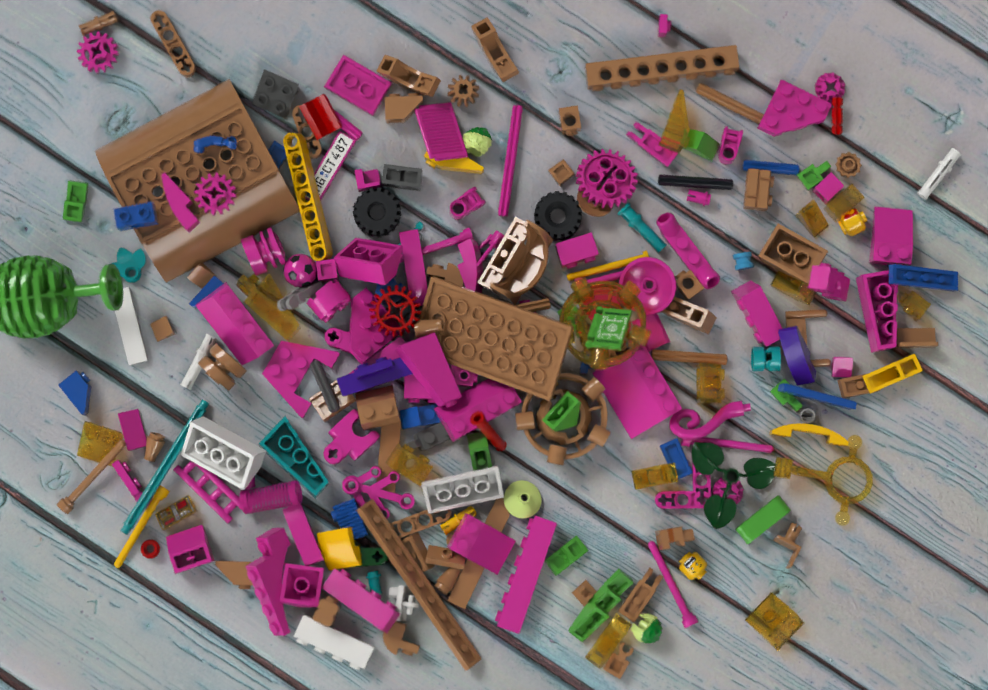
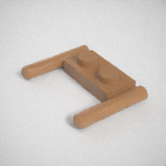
M827 310L785 311L786 328L797 326L807 345L805 318L826 317L828 314ZM829 359L811 360L814 367H828L831 364Z

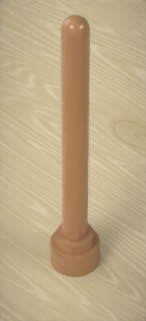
M120 440L71 495L62 498L57 503V506L64 513L69 514L73 510L76 499L126 446V442Z

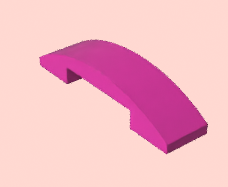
M418 229L399 232L400 243L403 247L402 254L408 292L412 291L409 297L412 299L414 296H417L418 299L413 301L414 304L420 303L423 306L428 288Z

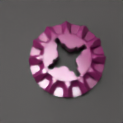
M825 73L817 79L815 92L819 98L832 103L833 97H843L845 82L841 76L835 73ZM835 82V91L833 92L832 90H830L827 93H825L828 87L826 83L832 84Z
M723 477L715 482L712 491L713 495L722 497L724 492L720 488L724 489L727 486L723 481ZM740 481L731 485V491L736 493V495L733 494L727 497L733 499L736 504L743 497V487Z

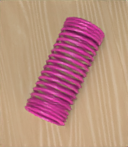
M297 480L285 482V484L279 483L272 484V486H262V488H252V490L245 489L240 492V505L245 514L301 505L302 490Z

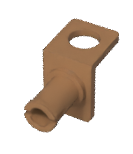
M795 523L790 524L785 537L777 535L774 538L775 542L794 551L786 566L787 569L792 567L801 549L795 541L802 527L799 525L796 527L797 524Z

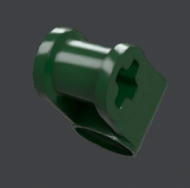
M360 547L362 565L354 567L383 565L387 562L388 556L382 548ZM378 551L381 555H383V558H381L379 562L377 558H374V555L378 554Z

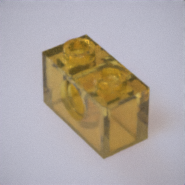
M397 444L385 463L393 470L421 486V483L424 482L433 468L429 463L430 459L422 454L417 456L413 453L414 449L407 444L404 446ZM408 460H415L412 467H406Z

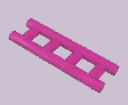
M192 461L183 469L179 465L173 469L227 524L233 519L229 514L237 506L242 510L240 498L214 473ZM195 466L204 473L197 482L189 475ZM209 479L218 487L211 495L202 488ZM223 493L231 500L224 509L216 502Z

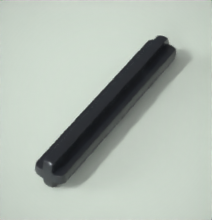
M660 174L658 176V185L732 190L733 180Z

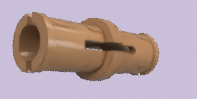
M112 11L101 17L96 16L89 22L80 24L79 28L82 35L85 36L96 30L101 31L104 27L119 21L116 18L115 12Z

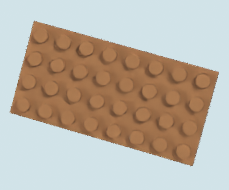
M431 277L419 319H442L444 330L435 334L447 363L548 401L552 400L574 326L443 279ZM415 333V335H414L413 340L419 339V338L416 336V333Z

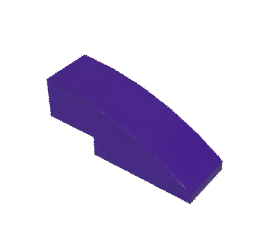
M793 326L779 329L778 333L783 352L796 385L814 383L816 370L810 360V351L798 327Z

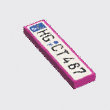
M341 131L338 132L314 173L320 200L324 197L356 143L355 139ZM309 192L305 196L306 200L308 201L311 198Z

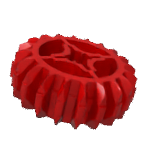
M395 285V291H391V287L387 286V293L381 289V297L378 294L374 295L378 301H371V304L376 305V307L369 308L370 312H375V315L370 316V319H377L373 326L380 324L379 332L383 328L387 329L385 332L386 336H388L389 331H393L392 337H396V331H399L400 336H403L402 330L404 329L409 334L410 329L408 326L410 325L414 328L413 320L417 322L420 320L415 317V314H421V311H416L415 307H420L421 304H414L413 302L418 297L414 296L411 299L409 296L412 294V291L410 290L405 294L406 287L404 286L401 292L398 291V285ZM399 295L404 297L406 301L401 304H395L389 296ZM385 300L389 310L380 317L379 307L381 302ZM389 302L395 308L404 305V307L401 308V312H399L401 320L395 314L386 317L390 314V311H392L390 309L391 305L389 304ZM410 305L412 313L409 321L406 323L402 316V311ZM390 318H395L401 327H390L384 322Z

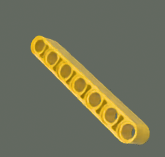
M288 133L283 139V144L310 255L315 261L329 260L333 255V250L307 142L302 134ZM294 137L297 138V144L295 146H293L292 140ZM298 156H301L302 161H301V163L298 165V164H297V157H298ZM303 174H305L306 181L304 183H302L301 177ZM308 192L311 195L309 202H307L305 198ZM312 211H314L315 213L314 220H311L310 213ZM317 229L320 232L318 239H316L314 235ZM321 248L324 250V256L322 258L319 255V250Z

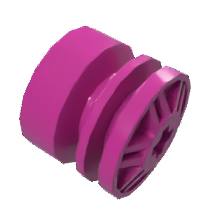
M271 227L267 228L268 238L265 237L263 231H259L261 240L258 242L253 235L241 239L246 256L256 276L268 272V262L275 269L278 268L275 261L277 258L282 266L286 263L282 243Z

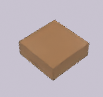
M564 159L548 170L559 186L575 175Z

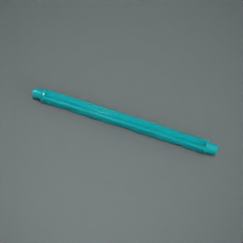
M202 399L200 404L196 406L187 424L180 432L162 464L137 501V504L126 521H124V525L120 530L122 533L128 535L131 529H134L138 519L183 449L191 421L203 417L204 413H206L209 405L207 401Z

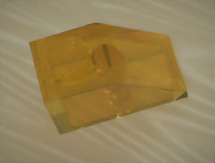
M851 184L823 209L836 223L865 197Z

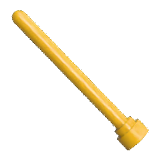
M160 485L153 495L154 497L115 560L114 566L116 568L122 566L160 500L168 496L170 491Z

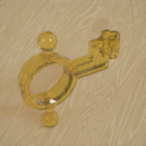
M851 435L847 440L849 442L848 447L850 448L849 457H841L834 460L826 472L792 465V459L776 457L774 477L790 479L791 474L825 480L828 494L835 501L841 502L840 511L835 515V521L840 526H845L850 522L849 504L862 501L870 493L873 485L872 473L868 465L861 459L856 458L857 450L862 446V439L858 435ZM844 463H852L859 466L866 476L864 489L859 495L854 497L840 495L832 484L834 471Z

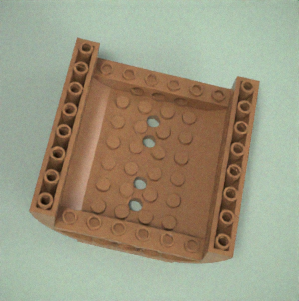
M230 79L95 150L105 177L121 207L153 202L156 205L159 224L136 228L134 231L166 283L190 271L198 264L204 263L242 243V238L250 235L255 236L259 231H264L300 211ZM210 135L224 137V139L235 137L237 140L236 150L223 145H212L204 147L203 153L194 152L193 144L196 139ZM223 151H231L232 156L229 160L221 158ZM213 160L215 162L214 167L206 169L204 167L205 161ZM164 172L171 180L173 178L180 179L178 187L193 202L188 210L200 221V224L190 233L178 221L167 200L162 181V174ZM209 173L212 177H215V173H218L220 178L226 175V181L231 179L233 182L230 187H236V190L232 192L237 195V198H232L235 205L229 204L230 211L223 209V215L216 211L215 216H213L211 210L206 214L204 212L205 207L202 209L198 207L201 202L194 200L198 197V195L194 194V191L199 190L196 183L202 184L201 177L208 179ZM212 183L208 184L205 188L207 189ZM221 183V189L228 191L227 187ZM156 187L163 188V194L160 197L153 195V190ZM215 190V193H211L214 198H216V195H220L217 190ZM203 197L204 202L210 206V199ZM223 200L221 203H219V206L222 205L226 200Z

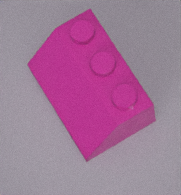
M355 238L334 257L339 277L386 285L397 274L403 247L397 244Z

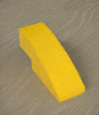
M912 354L862 376L871 394L922 372V368L916 355Z

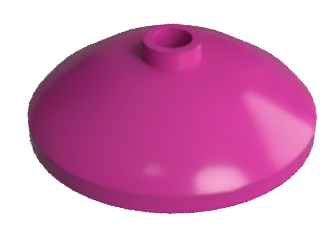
M653 257L638 258L629 263L621 273L619 280L621 298L630 309L637 313L650 315L661 312L674 299L676 293L675 275L671 268L660 259ZM648 281L653 283L652 288L647 287Z

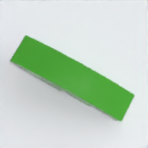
M618 569L582 609L569 628V633L581 642L588 638L610 617L608 612L622 600L620 595L634 583L632 578L621 569Z

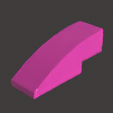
M164 172L162 174V181L167 200L178 221L190 233L200 224V221L188 210L193 202Z
M470 238L458 244L464 262L457 266L465 287L482 293L483 287L477 282L483 273V263L480 266H476V263L481 258V252L478 242Z
M302 504L282 509L305 566H311L324 560Z

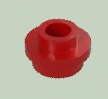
M148 539L142 543L141 553L148 559L155 558L160 553V545L157 541ZM150 545L154 547V551L152 553L148 552L147 550L148 546Z

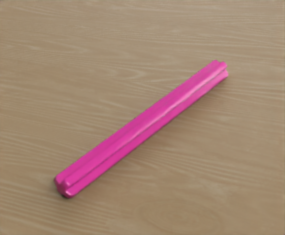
M513 105L498 209V215L501 217H507L509 212L523 107L520 105Z

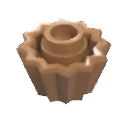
M850 152L842 153L840 157H837L835 164L841 176H846L847 178L850 176L855 177L856 173L860 172V167L862 166L860 158L856 156V153L851 154Z

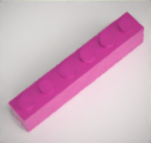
M534 516V519H529L526 528L530 530L528 537H523L520 548H523L521 556L517 555L514 566L517 567L515 574L511 573L507 583L511 585L509 592H504L501 603H504L503 610H498L495 621L498 622V627L520 633L557 523L538 516Z

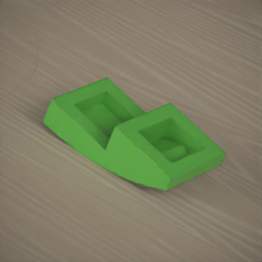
M68 181L63 220L82 222L89 183Z
M576 535L544 560V562L557 576L584 555L588 549Z

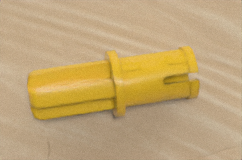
M469 506L457 515L453 514L454 517L439 526L444 531V534L448 535L458 527L465 513L475 517L477 515L476 510Z

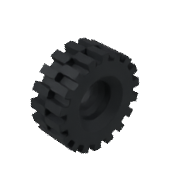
M378 187L377 189L370 188L369 191H364L361 196L357 197V201L353 206V216L358 228L364 234H368L371 237L387 236L399 225L401 218L400 204L395 195L391 194L389 190H382V188ZM375 205H380L385 210L384 216L378 220L370 216V209Z
M550 192L545 197L543 196L536 205L534 212L535 224L544 229L554 241L559 239L562 241L565 238L572 237L577 232L582 220V209L579 207L578 201L574 199V196L568 195L567 192ZM561 209L564 211L565 220L562 223H554L551 220L550 215L553 210Z

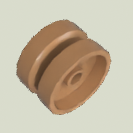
M215 343L209 351L216 361L214 362L209 357L204 356L198 364L217 384H221L230 391L236 383L228 374L231 372L237 378H241L247 370Z

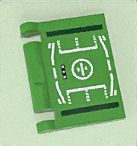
M598 306L585 346L587 348L621 350L632 310Z

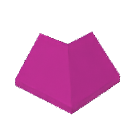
M285 563L279 602L298 608L318 607L324 568Z

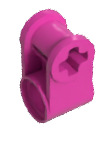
M728 126L724 127L718 159L722 164L729 165L734 162L744 130L736 131L728 129ZM730 151L732 158H726L723 152Z
M476 187L469 189L451 203L450 215L453 219H463L486 203L477 193ZM461 206L464 211L461 214H456L453 208Z
M329 328L325 333L326 343L331 347L351 354L349 351L350 332ZM333 333H336L338 340L335 339L333 342H331L330 337L328 336L333 335Z

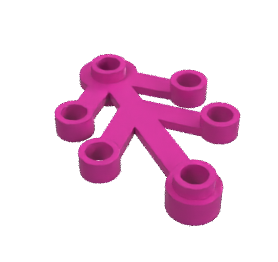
M375 465L359 477L350 475L342 482L343 490L347 494L353 495L360 507L367 503L361 492L367 493L381 511L385 510L387 512L386 519L390 516V510L384 507L379 497L399 502L403 509H410L415 504V497L410 493L400 495L382 489L390 483L399 481L400 474L397 471H391L387 477L371 486L362 484L372 477L377 478L381 475V468ZM374 468L379 470L378 475L372 473ZM391 474H396L397 480H392ZM349 482H354L355 488H351ZM409 497L411 503H405L404 498Z

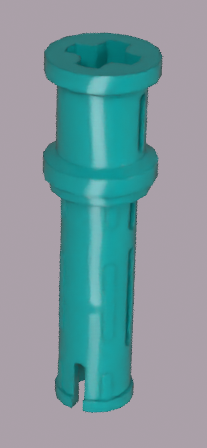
M628 202L617 215H621L629 223L628 226L637 230L659 253L667 244L642 220V215L638 214L630 206L631 203Z

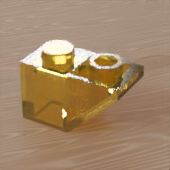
M675 463L632 471L635 490L679 482Z

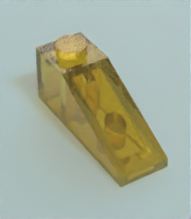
M681 89L676 95L658 144L677 153H680L682 148H687L690 140L687 137L689 123L684 90Z

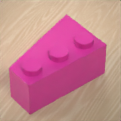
M750 280L732 290L731 293L738 307L744 313L748 326L752 327L755 332L753 335L757 343L767 347L780 340L778 331L783 328L761 286Z

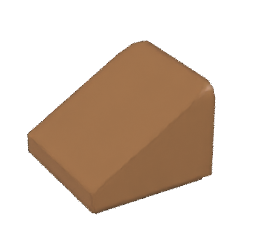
M204 263L196 266L187 278L200 288H203L215 274Z
M167 316L150 324L157 342L175 335Z

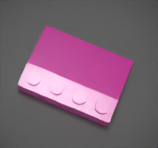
M643 342L592 373L605 387L606 390L603 393L631 439L682 409Z

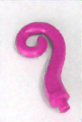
M742 401L726 404L705 425L696 428L701 421L699 414L692 409H682L672 415L669 422L670 430L674 435L682 439H699L712 433L726 420L744 416V412L751 411L750 403L743 404ZM691 418L692 420L687 423L688 429H684L679 425L681 419Z

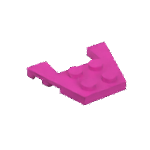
M281 341L262 374L296 413L304 418L312 403L296 395L295 392L309 370L310 363L316 359L326 366L333 368L340 353Z

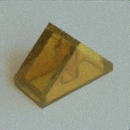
M815 200L809 202L795 215L814 238L829 226Z

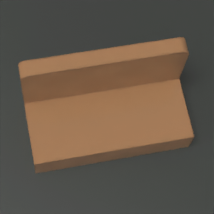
M897 328L896 348H935L938 346V342L935 339V328Z

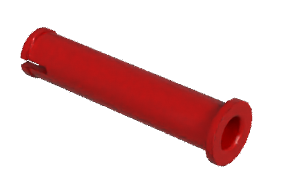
M481 411L473 413L470 417L471 424L478 427L497 451L505 450L507 447L506 441L502 439L485 419L484 413Z

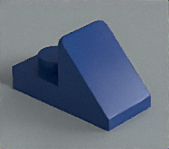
M437 404L415 406L400 410L402 429L440 423V419L434 411V408L438 407Z

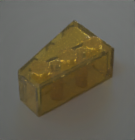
M269 273L247 297L244 303L289 342L301 329V326L291 309L280 311L277 308L278 301L284 296Z

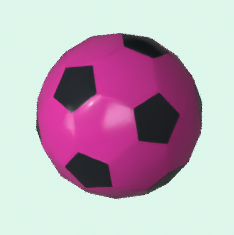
M295 254L286 261L283 267V274L290 285L299 288L307 287L316 279L317 266L310 256Z

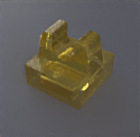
M243 274L238 279L236 286L250 299L256 292L257 287L255 285L258 283L259 278L255 274H252L249 278Z

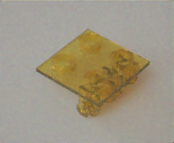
M85 421L77 456L100 463L114 446L123 439L122 432ZM116 457L108 464L109 466H112Z

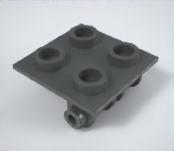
M264 69L252 104L286 119L295 94L297 95L299 92V84Z

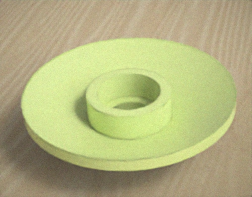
M520 480L513 482L507 487L503 501L505 508L511 515L516 518L526 519L535 515L540 509L541 494L534 484ZM521 495H525L527 501H523Z

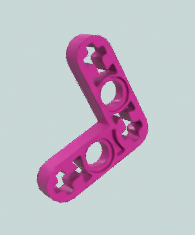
M692 462L693 491L659 492L654 499L656 506L661 509L704 508L705 502L703 505H700V502L697 501V498L700 497V491L696 492V488H707V492L703 491V496L707 499L711 497V476L704 475L707 478V483L704 486H699L696 483V478L703 474L696 473V468ZM662 494L665 495V498H672L671 494H675V506H671L672 502H666L665 506H662V503L658 502V498H661ZM680 494L688 497L686 505H680L677 502Z

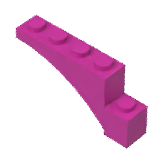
M272 528L256 538L258 549L263 556L245 567L248 578L254 586L255 595L262 605V612L267 617L271 632L275 636H286L290 633V629L286 620L283 603L279 601L282 588L283 565L288 546L291 544L284 528Z

